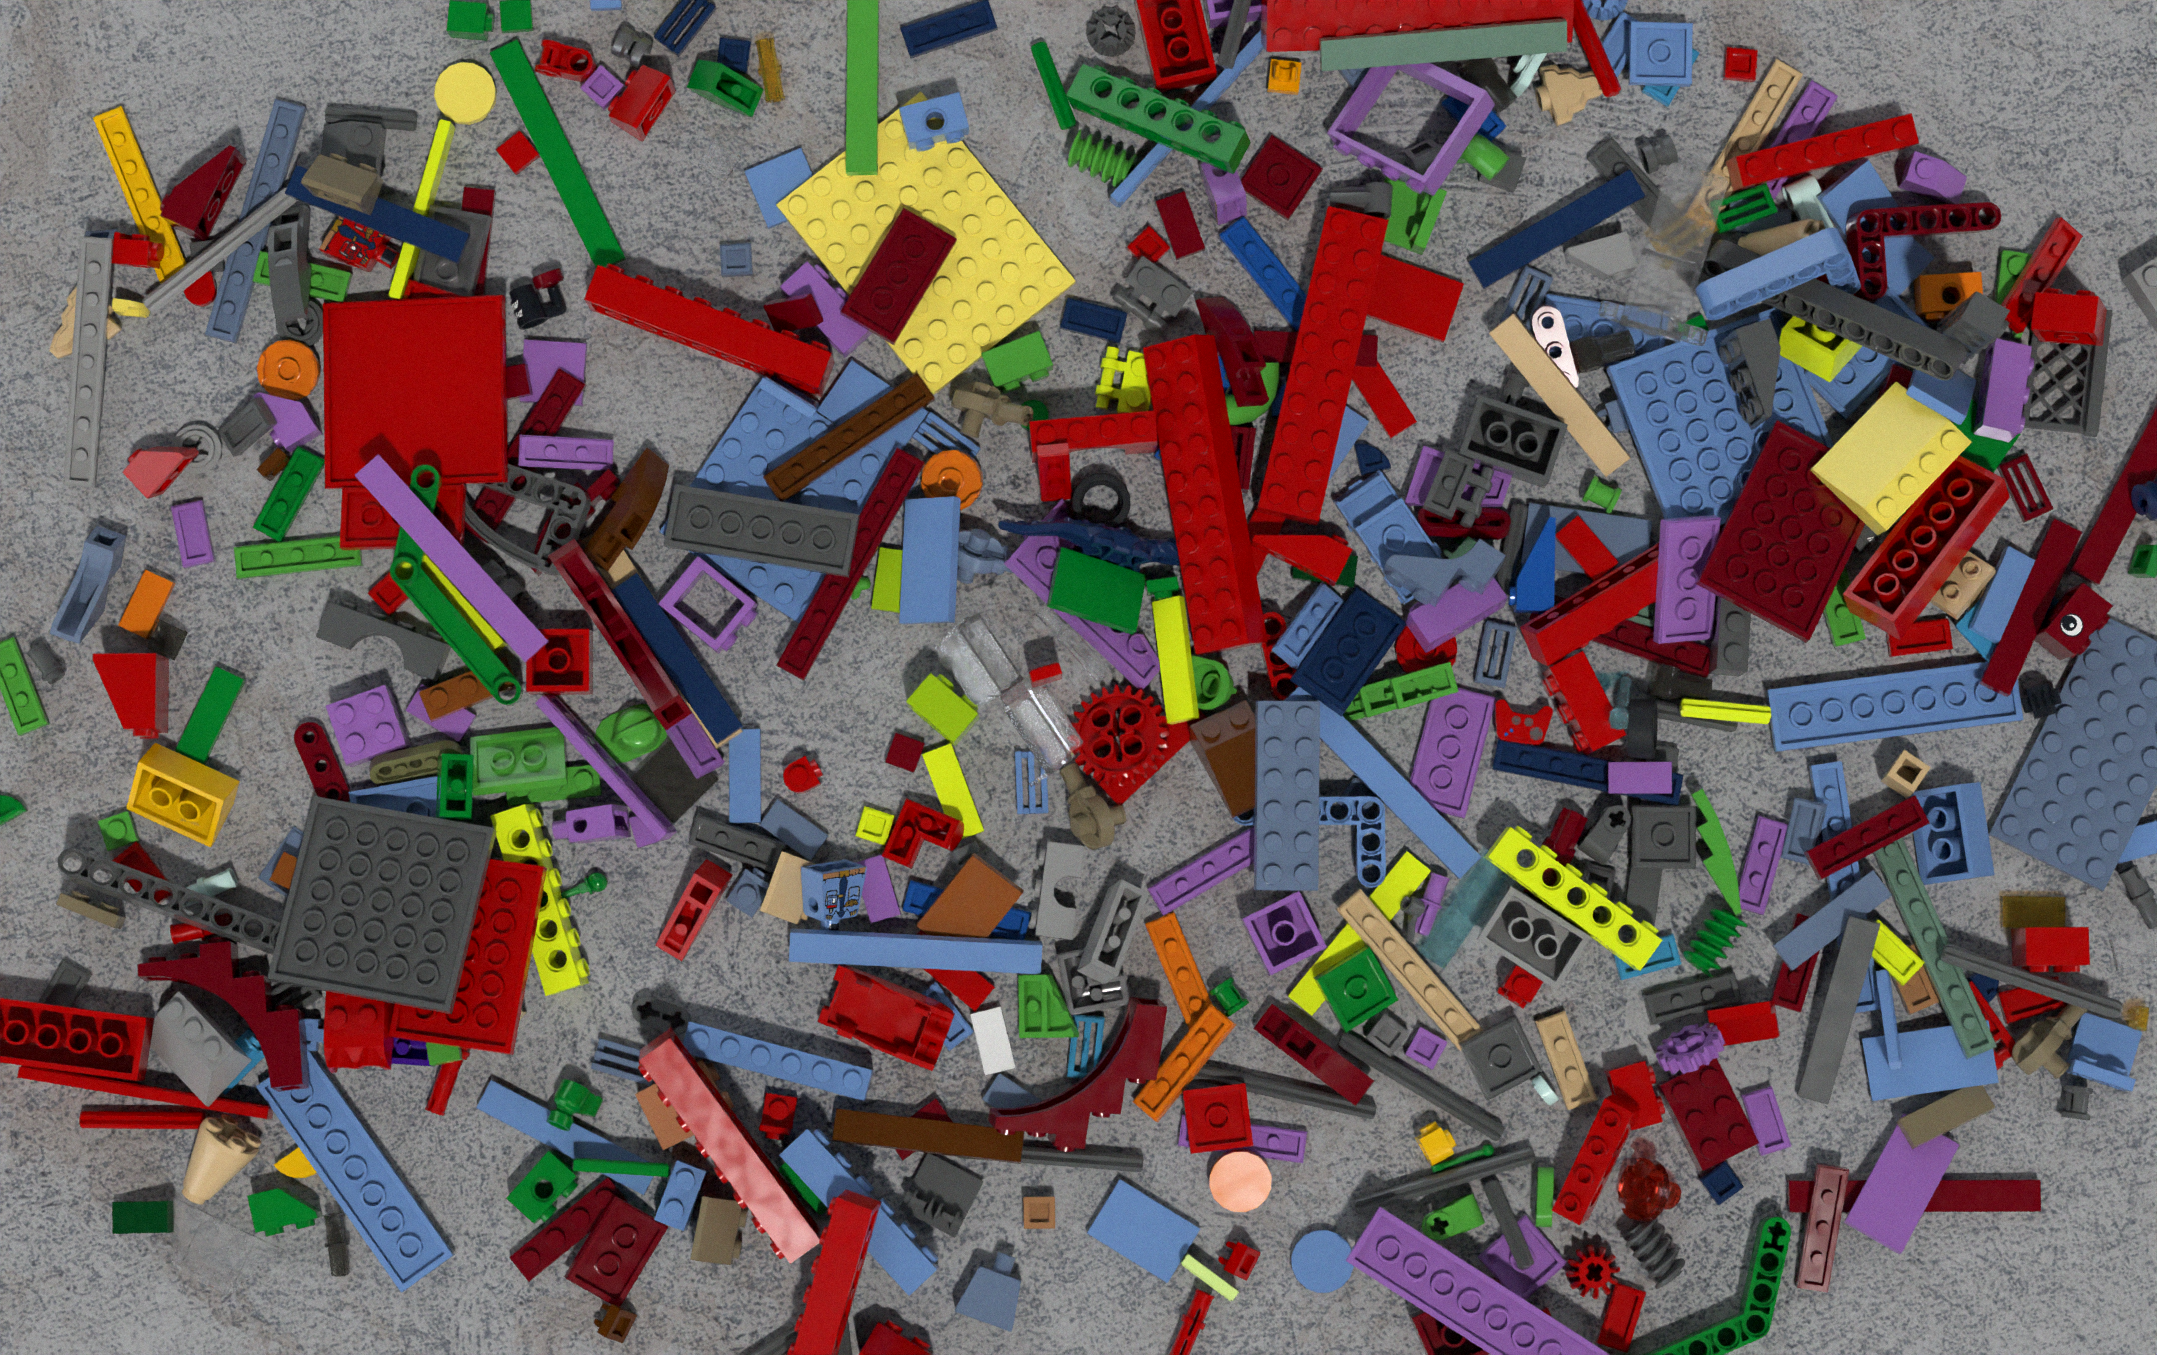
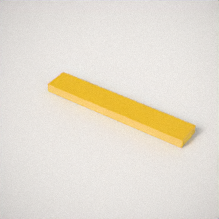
M120 106L93 117V120L139 233L151 236L150 241L163 244V259L160 261L159 269L154 268L159 282L162 284L187 265V262L172 226L160 216L162 212L160 210L161 198L125 110Z

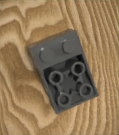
M1770 318L1735 329L1720 342V357L1725 365L1728 364L1731 373V388L1735 394L1738 393L1742 404L1740 406L1742 419L1745 423L1749 424L1751 430L1758 427L1772 415L1781 347Z

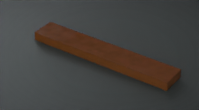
M916 373L763 476V479L778 501L785 502L935 401V397L918 373Z
M836 1108L832 1141L1021 1164L1024 1131H1016L1014 1135H1005L998 1133L997 1129L993 1127Z

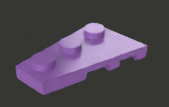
M1423 446L1405 499L1407 506L1424 505L1445 454L1444 452ZM1475 463L1471 473L1480 476L1482 468L1485 466ZM1494 470L1491 479L1493 483L1489 493L1485 494L1480 507H1501L1512 475ZM1466 484L1461 498L1469 501L1474 488Z

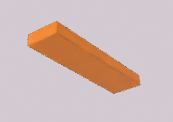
M1172 912L1146 923L1145 926L1186 1025L1190 1030L1212 1002L1175 913Z
M1210 1004L1159 1067L1157 1080H1149L1132 1102L1155 1122H1159L1237 1024L1216 1006Z

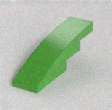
M1446 662L1364 684L1342 716L1348 722L1457 693L1459 691L1451 663Z
M1700 789L1692 794V799L1707 822L1699 826L1697 830L1712 853V856L1704 860L1703 864L1732 912L1738 917L1742 913L1738 880L1731 851L1719 819L1704 790Z

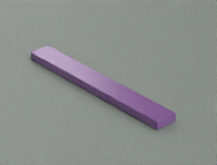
M379 454L355 474L358 480L525 663L549 642Z

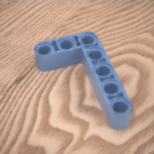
M1832 227L1710 278L1697 286L1696 295L1708 320H1718L1824 274L1831 286L1852 295L1860 289L1861 284L1838 228Z
M1371 796L1319 797V825H1356V876L1359 882L1371 888L1382 884L1386 874L1385 807L1382 801ZM1338 801L1343 802L1348 809L1346 817L1341 820L1334 819L1330 814L1332 804ZM1369 801L1376 803L1379 808L1377 817L1372 820L1366 819L1361 811L1362 806ZM1253 808L1254 814L1249 820L1244 821L1236 816L1233 818L1234 821L1245 826L1255 825V808ZM1367 833H1374L1379 838V846L1373 851H1367L1362 846V838ZM1369 864H1374L1379 869V877L1374 882H1367L1362 876V870Z

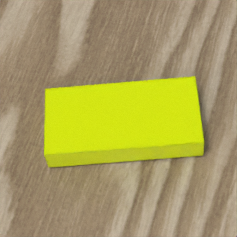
M1878 919L1875 922L1880 923V928L1871 958L1884 970L1889 971V975L1901 986H1904L1925 962Z

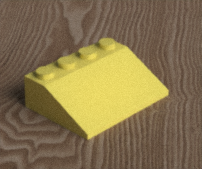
M1895 382L1810 469L1876 535L1887 531L1971 443L1949 419L1909 397L1906 394L1907 389L1898 382Z

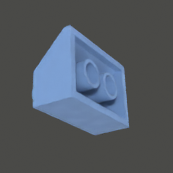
M1981 782L1914 791L1911 796L1916 795L1930 822L1913 832L1919 875L1923 884L1928 885L1995 875Z

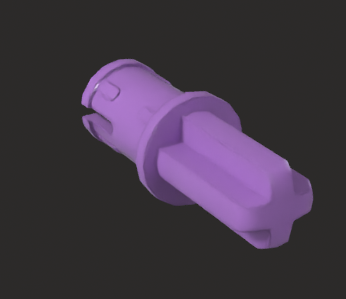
M1432 872L1423 898H1419L1425 904V911L1417 918L1415 932L1428 936L1438 909L1443 907L1440 903L1450 881L1449 878Z

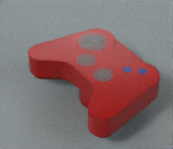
M1503 699L1495 703V726L1498 739L1534 746L1544 741L1553 714V709L1550 706L1542 707L1534 715L1513 712L1507 701Z

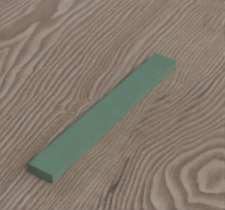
M1564 18L1319 38L1321 71L1567 52V21Z
M1903 838L1873 852L1921 960L1925 962L1923 965L1966 1060L1996 1048L1995 1040L1962 968L1941 960L1944 946L1947 944L1951 945Z

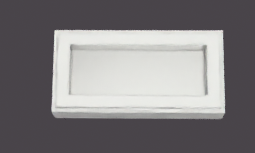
M1001 1007L970 1014L985 1075L1016 1068Z

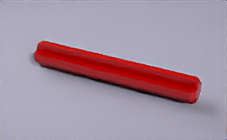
M1574 0L1573 26L1604 96L1607 98L1616 96L1621 90L1619 81L1583 1Z
M82 1111L79 1116V1124L81 1128L199 1129L206 1116L203 1112Z

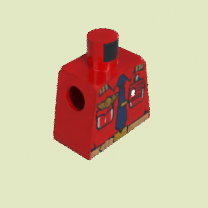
M342 217L337 218L319 248L326 257L366 272H371L377 262L392 269L400 256L399 252L387 246L391 237Z

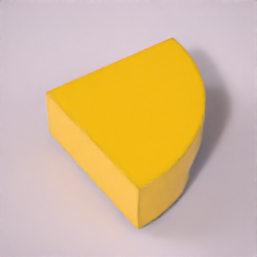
M299 1147L274 1164L281 1173L293 1178H306L317 1174Z

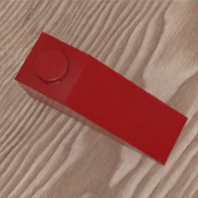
M1254 535L1251 546L1332 586H1335L1353 550L1348 547V541L1337 535H1332L1331 538L1326 535Z
M706 859L693 874L655 946L682 962L719 902L733 874Z

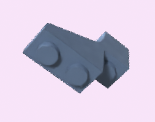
M96 526L84 541L78 570L53 620L50 634L78 644L82 642L105 611L109 581L122 564L125 535Z
M1479 539L1469 552L1455 559L1392 555L1385 564L1383 574L1386 575L1387 580L1394 586L1399 588L1403 586L1411 591L1413 597L1419 602L1426 605L1429 603L1436 607L1455 578L1459 580L1460 585L1470 592L1476 591L1482 595L1502 567L1506 555Z

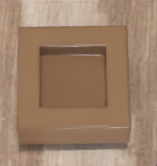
M1055 1196L1023 1197L1024 1229H1055Z

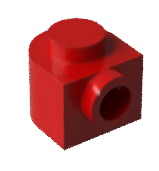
M803 756L785 768L783 780L789 790L797 794H803L820 786L821 783L818 778L823 776L815 759L809 761L806 756Z

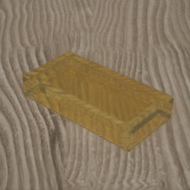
M2000 896V928L2065 927V897Z

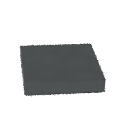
M1633 805L1632 869H1696V806Z
M1515 1015L1458 1043L1486 1100H1490L1543 1072Z

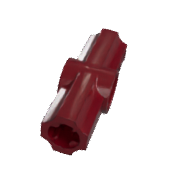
M1565 807L1562 808L1549 837L1547 836L1542 843L1558 855L1555 860L1564 867L1567 863H1571L1576 851L1574 847L1588 820L1583 815ZM1548 868L1543 872L1542 880L1544 884L1552 886L1556 883L1557 874L1553 869ZM1524 888L1523 893L1527 894L1528 896L1534 899L1542 901L1534 894H1532L1530 891H1528L1526 888Z

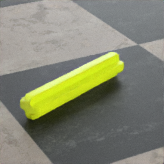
M1683 698L1679 705V712L1682 717L1768 724L1771 719V708L1765 705Z

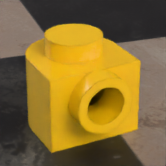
M1436 1121L1419 1129L1421 1134L1415 1137V1140L1431 1166L1454 1154L1452 1148L1456 1146V1143L1448 1129L1443 1131Z

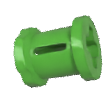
M1594 475L1582 501H1591L1605 508V512L1610 514L1619 499L1622 489L1619 487L1614 489L1600 482L1599 477Z

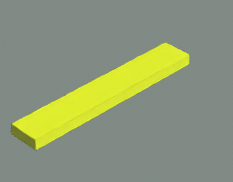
M441 119L438 122L413 208V212L428 217L430 205H434L456 129L450 121ZM404 242L388 294L392 300L403 298L408 280H412L420 253L419 248Z
M1406 851L1385 876L1382 884L1377 886L1368 898L1390 922L1399 911L1402 899L1405 896L1410 897L1431 870ZM1348 923L1288 994L1292 1001L1311 1016L1325 1001L1313 977L1366 945Z

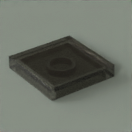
M671 739L631 778L642 792L674 824L719 781L712 772L696 779Z

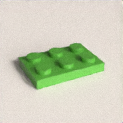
M557 727L470 737V755H474L472 789L474 796L568 785L566 739Z

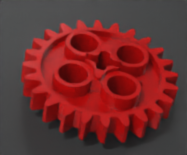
M1115 685L1112 694H1109L1107 689L1103 687L1102 697L1100 698L1091 693L1093 701L1091 704L1084 701L1081 702L1085 711L1083 713L1074 711L1073 713L1079 722L1069 724V727L1076 732V734L1068 736L1069 741L1076 744L1070 748L1071 753L1079 755L1075 762L1078 766L1085 764L1083 771L1086 775L1094 771L1093 778L1097 782L1105 776V782L1108 786L1112 784L1114 778L1117 779L1120 786H1123L1127 777L1135 784L1136 774L1138 773L1147 778L1145 769L1150 767L1157 770L1154 759L1164 760L1165 758L1159 751L1160 748H1169L1168 742L1162 739V737L1170 735L1168 728L1162 727L1167 724L1166 716H1159L1163 709L1160 705L1153 707L1155 700L1152 696L1144 700L1145 693L1142 689H1139L1133 695V689L1130 685L1126 687L1124 693L1121 692L1118 685ZM1117 709L1121 710L1119 726L1121 730L1124 732V734L1120 735V748L1122 752L1121 762L1117 761L1119 755V744L1114 738L1119 734L1118 723L1116 719ZM1135 713L1141 714V719L1138 723L1134 725L1127 724L1129 716ZM1102 716L1110 717V721L1105 727L1096 726L1098 719ZM1136 743L1142 744V749L1138 754H1128L1130 746ZM1103 746L1111 747L1109 755L1103 758L1097 757L1100 748Z

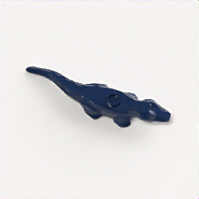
M1069 517L1058 520L1050 518L1042 522H1013L1008 519L998 522L1000 529L1015 534L1064 538L1080 546L1082 554L1103 561L1108 560L1117 563L1118 566L1140 572L1141 564L1151 562L1180 566L1177 543L1173 538L1142 539L1132 534V531L1125 527L1112 528L1105 526L1103 523L1094 524L1088 520H1074Z

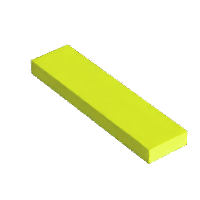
M1175 596L1154 601L1152 606L1167 723L1177 724L1198 719L1199 711L1185 599L1183 596Z

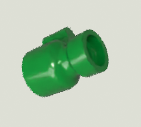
M562 1079L554 1095L556 1108L550 1111L546 1122L560 1130L569 1131L574 1122L572 1117L574 1113L596 1117L603 1099L590 1093V1090L581 1084L568 1079Z

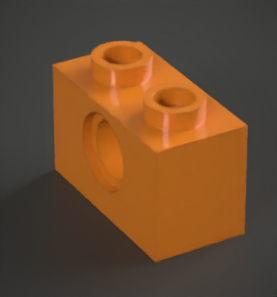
M1981 272L1919 275L1913 281L1916 314L1919 317H1925L1927 322L1942 320L1944 316H1947L1976 291L1983 294ZM1943 291H1950L1954 294V305L1947 304L1943 300Z

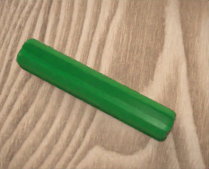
M1045 41L1038 42L1031 46V52L1060 129L1067 130L1076 125V120L1047 43Z

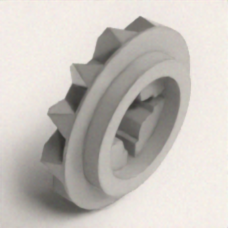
M191 425L185 427L173 440L172 447L197 446L198 442L201 441V447L208 453V455L199 454L196 459L191 461L184 469L189 474L202 475L209 470H213L221 459L222 444L217 434L206 426Z

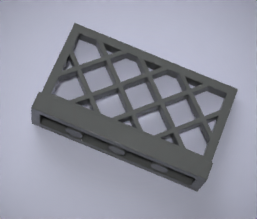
M2107 310L2103 346L2080 344L2087 353V360L2077 368L2066 356V353L2078 344H2071L2062 351L2056 343L2049 342L2058 355L2044 364L2037 356V348L2045 342H2038V338L2032 333L2031 357L2034 358L2032 373L2027 377L2026 386L2030 387V393L2027 403L2024 405V428L2084 434V436L2097 437L2100 425L2112 310ZM2062 357L2073 371L2058 381L2048 367ZM2037 362L2041 368L2035 372V365ZM2086 366L2085 377H2084V376L2081 374L2080 370L2083 369V368ZM2045 371L2055 385L2041 395L2033 385L2035 377ZM2076 374L2083 382L2084 388L2082 392L2073 398L2062 384ZM2059 388L2069 402L2055 412L2045 400V397ZM2033 392L2037 396V399L2031 403ZM2082 397V405L2080 407L2076 401ZM2040 401L2052 414L2043 422L2029 421L2030 409ZM2073 405L2080 413L2079 426L2065 424L2059 414ZM2055 418L2059 424L2049 422Z

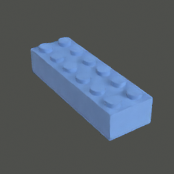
M812 1128L806 1129L779 1154L827 1208H829L833 1197H838L845 1189L877 1200L871 1193L874 1187L863 1175L857 1178L849 1170L853 1164L842 1152L835 1154L828 1147L831 1140L819 1128L815 1131ZM882 1198L868 1252L910 1296L938 1269L939 1266L935 1262L939 1258L929 1246L920 1247L914 1240L917 1236L916 1232L905 1221L900 1225L892 1216L896 1211Z

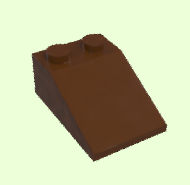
M1245 700L1190 725V743L1232 818L1255 808V715Z

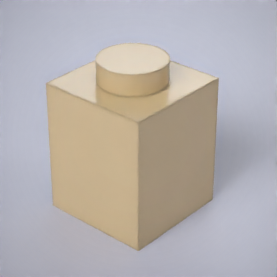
M1903 750L1897 756L1881 782L1907 799L1914 793L1931 767L1906 750Z

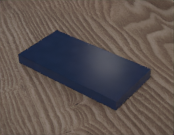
M1356 587L1290 680L1335 713L1342 716L1402 632L1406 622Z

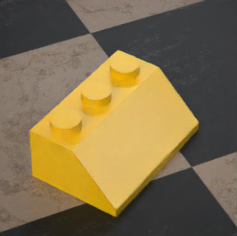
M154 743L138 761L126 809L211 848L234 804L240 781L160 744Z

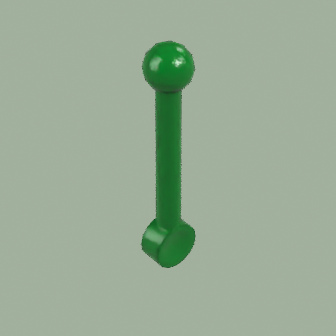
M1485 1144L1480 1150L1431 1166L1432 1172L1440 1171L1482 1155L1491 1156L1494 1153V1147L1491 1144Z

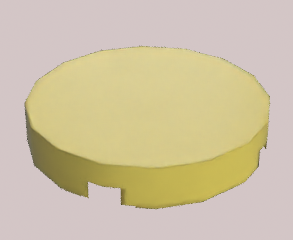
M460 62L449 66L440 74L435 84L434 97L439 110L448 119L457 124L471 125L482 121L487 117L491 109L494 108L497 89L493 78L483 67L474 63Z

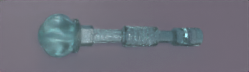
M1629 673L1621 675L1620 689L1616 698L1617 707L1610 711V728L1616 730L1628 727L1629 712L1625 707L1629 703V690L1633 682V677Z

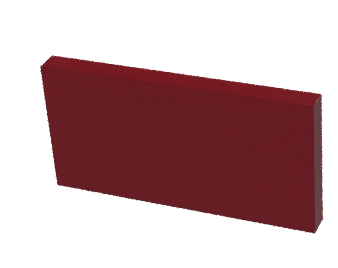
M903 208L840 311V314L895 345L956 244L957 238Z

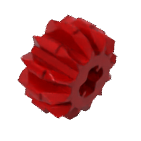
M1588 1244L1586 1246V1256L1583 1251L1577 1248L1575 1254L1579 1258L1578 1262L1570 1258L1567 1260L1569 1265L1575 1266V1270H1568L1565 1272V1275L1567 1277H1576L1569 1286L1572 1289H1576L1582 1285L1579 1291V1295L1585 1297L1590 1289L1592 1298L1598 1299V1288L1608 1295L1610 1294V1289L1606 1283L1618 1284V1280L1610 1277V1273L1620 1272V1267H1609V1264L1616 1257L1610 1254L1603 1259L1606 1252L1605 1247L1600 1246L1595 1254L1593 1245ZM1589 1264L1595 1267L1599 1266V1269L1596 1271L1598 1275L1596 1279L1590 1276L1588 1279L1586 1277V1274L1589 1272L1587 1268Z

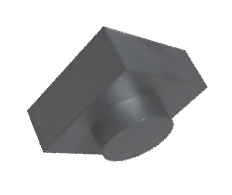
M1384 1013L1365 1039L1391 1058L1410 1032Z

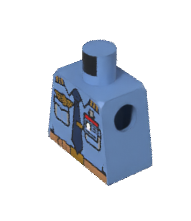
M846 859L801 867L803 912L809 917L820 920V930L839 931L840 919L855 917L858 914L867 867Z

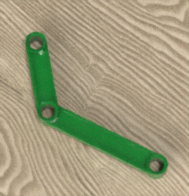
M421 465L413 471L409 488L434 515L442 478L434 467ZM424 472H431L435 476V482L429 488H422L418 483L420 475ZM400 526L394 557L390 567L392 579L499 703L507 706L518 703L523 695L521 684L422 570L425 552ZM405 563L411 564L414 569L413 576L408 580L399 579L397 570L400 565ZM504 683H513L516 687V695L510 700L502 699L499 693L500 687Z

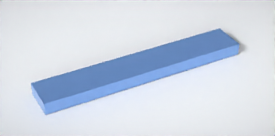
M493 1080L490 1081L476 1107L573 1159L594 1158L649 1162L574 1122L569 1131H563L550 1125L546 1120L551 1110ZM602 1173L642 1195H645L654 1176Z

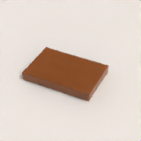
M973 853L917 922L916 926L932 936L987 938L1020 898L1024 890L977 854Z

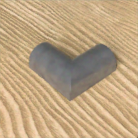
M1085 949L1057 954L1066 1005L1071 1016L1128 1005L1129 994L1125 973L1119 974L1116 978L1103 984L1077 971Z

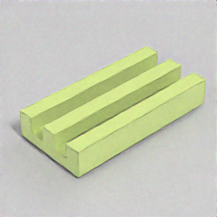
M1186 1253L1181 1260L1183 1267L1229 1301H1233L1239 1293L1237 1289L1190 1254Z

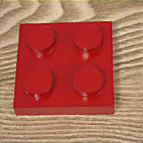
M1246 1083L1182 1091L1190 1154L1253 1146Z

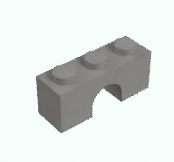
M1048 841L1047 848H1040L1038 866L1044 867L1043 879L1036 878L1034 897L1040 898L1039 910H1032L1030 928L1036 929L1035 936L1073 941L1077 909L1060 905L1055 899L1054 888L1063 878L1081 879L1085 846Z

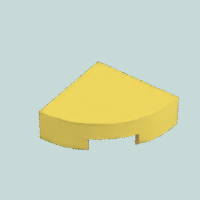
M117 298L112 300V310L119 316L149 317L150 311L144 303Z

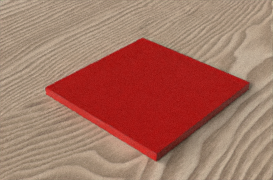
M504 295L323 303L325 489L365 487L355 474L378 454L406 485H410L413 471L421 465L434 467L442 478V484L508 483L506 311ZM431 472L422 473L418 479L419 485H433L435 482V476Z

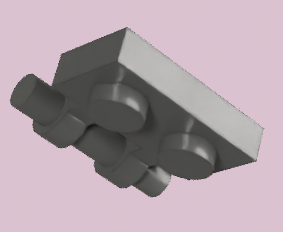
M1141 256L1124 280L1133 287L1131 293L1127 295L1118 289L1112 299L1121 305L1120 309L1127 314L1131 312L1144 321L1143 325L1150 330L1153 328L1160 334H1163L1169 324L1160 318L1162 313L1167 311L1175 317L1193 291L1147 258ZM1142 294L1156 303L1152 311L1137 302Z
M1446 450L1422 508L1449 520L1452 519L1457 509L1464 513L1460 524L1466 528H1472L1475 518H1479L1482 512L1480 506L1484 496L1492 488L1493 483L1491 479L1494 470L1483 467L1480 476L1475 475L1471 471L1476 461ZM1466 484L1474 488L1469 501L1461 498Z

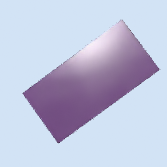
M1711 515L1661 519L1654 642L1662 644L1713 639L1716 595L1700 587L1696 582L1720 535L1721 517Z
M1458 688L1459 692L1430 701L1409 784L1437 812L1465 819L1496 698Z
M1897 1124L1844 1223L1900 1255L1955 1155L1959 1144L1941 1135L1912 1150Z

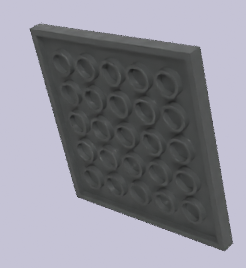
M314 796L267 978L274 982L452 1014L497 831L491 827Z

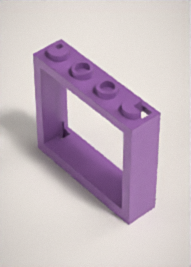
M1432 63L1371 67L1327 134L1335 144L1333 148L1345 156H1348L1349 153L1356 156L1361 164L1370 169L1373 166L1378 167L1386 177L1393 181H1397L1398 178L1405 181L1407 187L1418 194L1424 191L1434 196L1495 104L1486 90ZM1397 69L1470 105L1424 175L1351 139Z

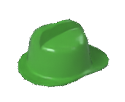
M1192 656L1198 708L1212 710L1226 703L1232 694L1237 693V689L1233 687L1232 676L1222 663Z
M648 704L633 705L608 716L600 723L595 733L596 741L616 763L628 762L654 751L663 744L667 737L664 727Z

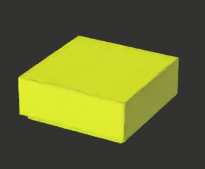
M864 807L855 837L886 846L895 816Z

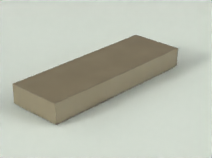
M1983 1085L1966 1087L1900 1118L1897 1124L1913 1150L1992 1111L1995 1106Z

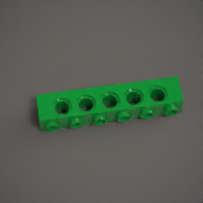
M1082 64L1066 94L1074 109L1231 174L1235 173L1251 143L1245 127L1238 122L1230 120L1227 123L1219 120L1211 111L1202 109L1201 112L1191 108L1184 100L1175 98L1174 101L1168 99L1157 89L1148 87L1147 90L1141 88L1130 78L1121 76L1120 79L1114 77L1108 70L1098 65H1094L1092 68ZM1112 91L1109 96L1100 97L1103 92ZM1139 102L1136 107L1127 109L1130 103ZM1166 113L1163 118L1154 120L1157 114ZM1193 124L1189 130L1180 131L1184 125ZM1220 135L1218 140L1207 142L1211 136Z

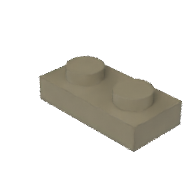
M72 890L71 895L60 894L56 905L110 927L122 928L126 917L117 914L119 908L105 902H101L100 906L89 903L90 896Z

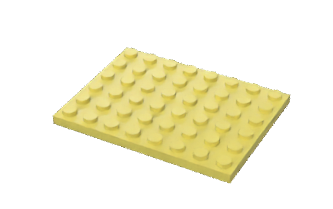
M919 92L903 106L928 99L922 92ZM898 109L878 124V175L847 176L845 150L776 204V206L849 297L903 208L957 238L956 244L895 345L885 340L912 375L918 373L934 396L981 359V353L995 348L1076 284V281L962 141L947 144L945 140L934 143V148L918 152L916 148L909 150ZM931 118L926 125L931 130H939L944 125V122L939 118Z

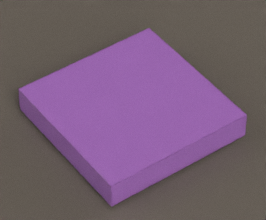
M524 339L522 364L528 365L533 395L521 397L520 402L538 403L559 368L585 383L587 344ZM582 391L574 406H583L584 391Z
M1524 1215L1517 1221V1224L1534 1260V1264L1531 1267L1523 1270L1518 1268L1504 1234L1498 1237L1477 1257L1495 1278L1499 1279L1502 1286L1526 1300L1567 1263L1528 1217Z

